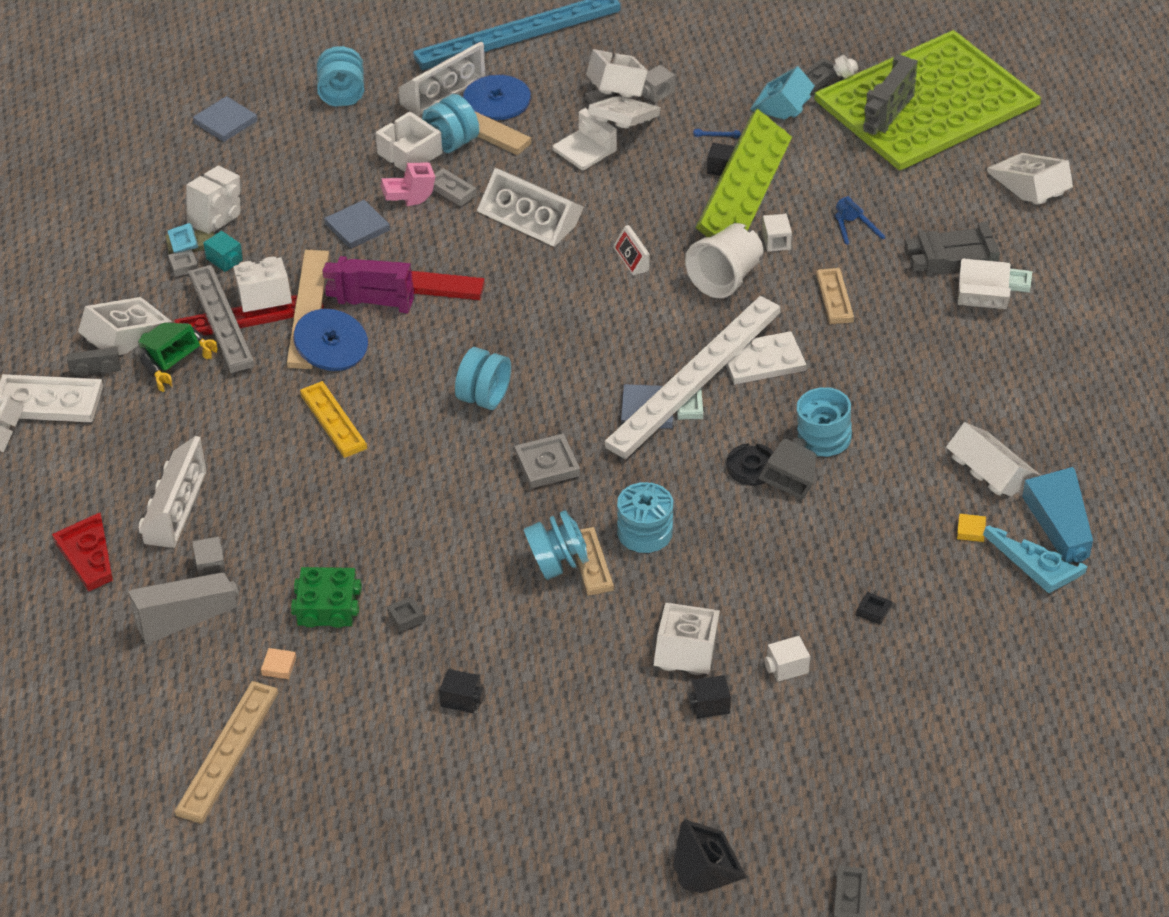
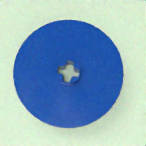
M490 75L479 78L470 83L463 94V98L471 105L475 112L492 120L510 119L521 114L527 109L531 100L530 90L527 85L517 78L506 75Z
M318 309L305 314L297 322L293 334L294 345L301 357L313 366L329 371H342L355 366L362 360L368 347L367 334L362 325L352 316L334 309Z

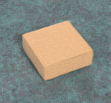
M268 648L261 668L262 676L289 679L296 660V652Z

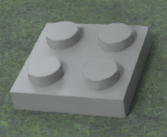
M564 433L514 446L515 455L531 489L580 476V467Z

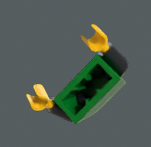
M162 323L149 333L142 334L138 341L141 348L139 356L142 365L152 377H156L158 390L165 392L163 383H168L172 387V379L168 373H162V370L166 371L199 346L202 347V356L206 359H211V351L217 353V343L210 339L205 341V337L193 328L191 324Z

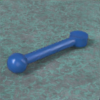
M695 129L693 131L696 137L728 136L735 139L741 137L739 130H734L733 132H712Z

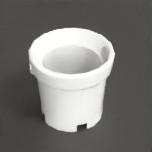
M734 223L712 237H705L693 243L686 252L685 257L687 274L693 284L702 293L713 298H726L732 295L743 283L742 279L759 264V257L763 255L762 242L757 233L753 230L748 232L743 229L746 226L744 224Z

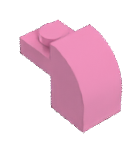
M407 163L404 178H382L380 187L386 200H405L407 206L417 205L424 202L431 195L435 175L430 163Z

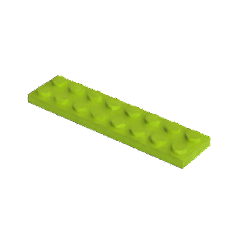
M756 109L751 114L695 227L706 237H712L734 223L746 225L743 229L748 231L791 141L792 136L760 110Z

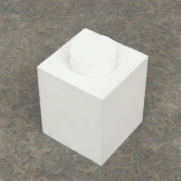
M787 214L763 216L762 235L767 252L791 249L792 231Z
M800 636L768 644L767 657L764 658L768 673H773L777 682L809 673L810 655Z

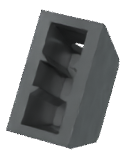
M794 438L792 441L782 439L767 461L758 479L797 498L804 499L814 482L817 455L806 448L807 443L802 438Z

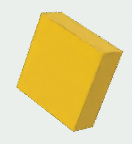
M959 514L957 539L984 542L985 536L983 533L986 525V516Z

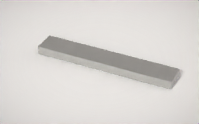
M212 265L188 271L189 278L230 373L255 367L252 355Z

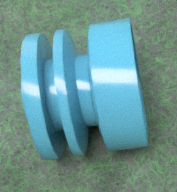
M339 46L327 49L319 56L317 61V90L322 101L331 106H348L355 104L362 98L364 93L363 60L359 53L351 48Z
M822 387L809 390L803 394L797 402L796 409L798 438L804 439L807 443L806 448L815 452L817 456L829 457L846 450L852 439L851 402L848 396L840 390Z
M650 482L632 484L622 490L617 503V535L620 542L628 549L639 553L655 552L668 545L673 534V498L670 492L663 486Z
M566 510L560 512L564 523L560 526L554 515L550 516L552 529L549 531L545 529L540 521L524 528L528 543L546 580L563 573L561 560L566 559L572 568H576L577 565L573 558L575 554H578L583 564L589 562L586 542L576 521L570 517Z

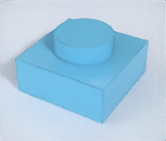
M191 223L167 230L174 253L199 247Z

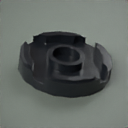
M749 443L733 448L727 457L726 467L728 474L741 484L751 486L765 484L766 482L758 479L773 454L772 449L757 443L756 446H749Z

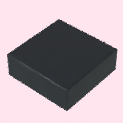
M867 592L856 609V616L881 625L892 607V601Z

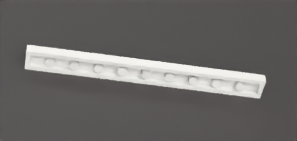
M759 296L605 440V448L627 459L780 314V306Z

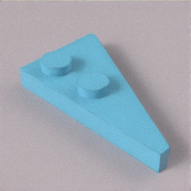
M991 526L985 527L983 535L1048 593L1086 573L1087 566L1083 563H1079L1078 567L1062 561V555L1059 553L1048 551L1044 547L1023 539L1022 543L1007 538V532Z

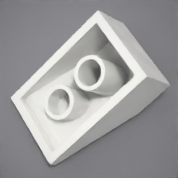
M1020 153L987 168V172L1020 199L1030 201L1033 204L1045 203L1048 198L1063 195L1065 190L1073 187L1069 160Z
M137 297L85 306L78 332L99 349L117 347L118 354L123 355L139 346L138 341L142 334L149 333L162 323H172V321L144 299Z
M665 602L657 636L654 666H658L666 671L684 670L693 675L709 674L720 611Z

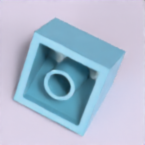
M797 66L768 82L752 105L751 111L758 109L765 115L780 119H786L790 116L794 118L801 113L803 104L810 99V93L814 88V84Z

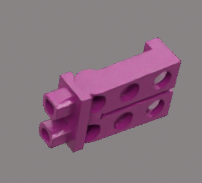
M340 256L337 263H325L322 271L323 278L335 279V281H327L325 293L326 296L337 297L338 304H346L348 302L349 304L369 303L399 307L400 313L409 314L414 300L411 263L361 259L347 260L345 256Z

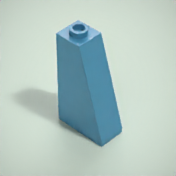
M1071 467L1025 480L1022 497L1057 552L1062 555L1063 561L1067 563L1082 562L1089 558L1093 538L1075 469Z

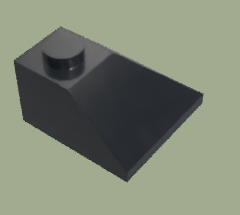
M686 819L681 822L673 867L678 875V882L684 889L705 893L747 877L722 830Z

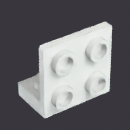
M586 108L579 111V130L553 145V151L581 170L589 168L617 151V129L607 122L595 120L594 115L587 114L588 109Z
M962 259L957 305L1007 309L1010 298V263Z

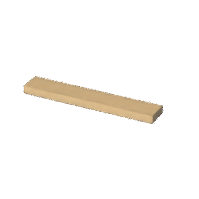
M305 250L287 359L288 368L313 369V365L304 360L296 350L293 334L295 326L301 317L311 311L322 309L326 278H323L322 271L325 263L329 262V251Z
M255 681L250 683L175 810L176 816L203 824L277 697L278 688Z

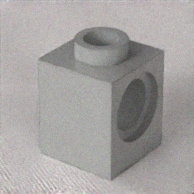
M659 65L647 72L641 93L643 97L649 98L656 103L675 92V75Z
M219 537L192 541L198 576L222 572L226 575Z

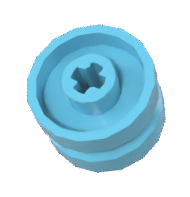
M451 94L445 97L439 103H435L425 109L422 114V120L441 132L442 150L446 153L453 152L463 144L476 138L479 134V122L473 108L458 94Z
M478 347L469 349L463 357L456 376L455 395L457 399L467 403H474L476 401L478 406L494 410L505 396L512 371L510 358L495 353L490 355L489 351Z

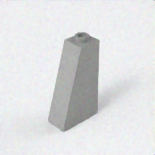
M222 572L137 588L128 591L135 626L145 644H149L238 607L236 597L239 596V591L235 582H229L225 573Z

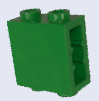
M301 567L300 578H295L294 593L297 594V599H292L291 613L296 615L297 625L310 628L315 626H332L335 628L352 626L353 617L359 615V600H356V595H361L362 590L361 579L356 577V568Z

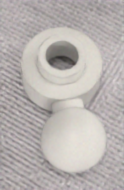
M845 55L835 59L836 64L833 67L839 77L843 76L846 79L857 73L858 64L855 60L847 59Z

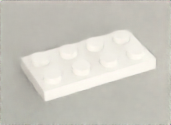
M618 95L590 104L587 114L594 115L595 120L602 122L611 120L616 122L615 125L618 127L629 128V126H636L638 123L650 121L652 118L658 117L661 107Z
M2 374L0 380V395L25 405L19 419L93 422L103 389L102 379Z

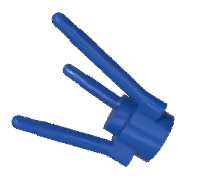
M846 196L837 202L836 210L838 213L835 214V218L838 220L846 245L849 244L843 220L853 221L857 217L881 239H885V235L863 215L864 210L852 198Z

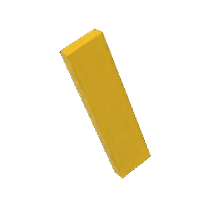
M323 381L300 389L301 397L343 458L367 449V443Z

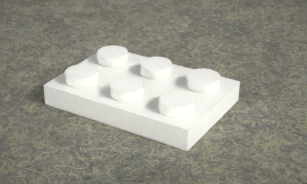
M790 331L753 338L726 364L733 384H740L806 371V362Z

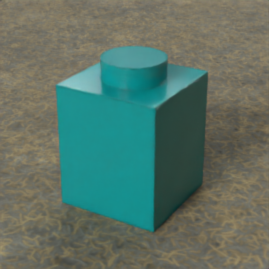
M223 231L203 242L206 259L224 272L243 261L241 243Z

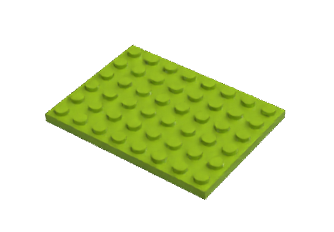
M954 30L900 54L918 61L915 78V96L892 123L888 125V130L885 133L878 131L876 135H873L863 130L865 105L869 90H873L876 85L882 83L892 71L893 58L814 93V100L899 171L1040 105L1041 97Z

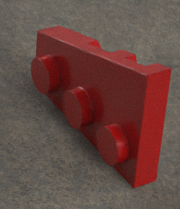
M100 512L52 534L54 543L88 592L113 581Z

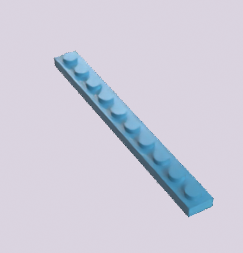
M583 0L413 51L414 60L422 70H426L445 62L479 42L484 43V52L619 12L621 11V4L618 0Z

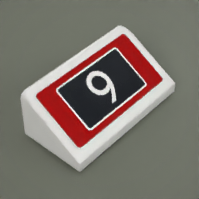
M629 225L625 226L614 244V249L632 275L649 271V252Z

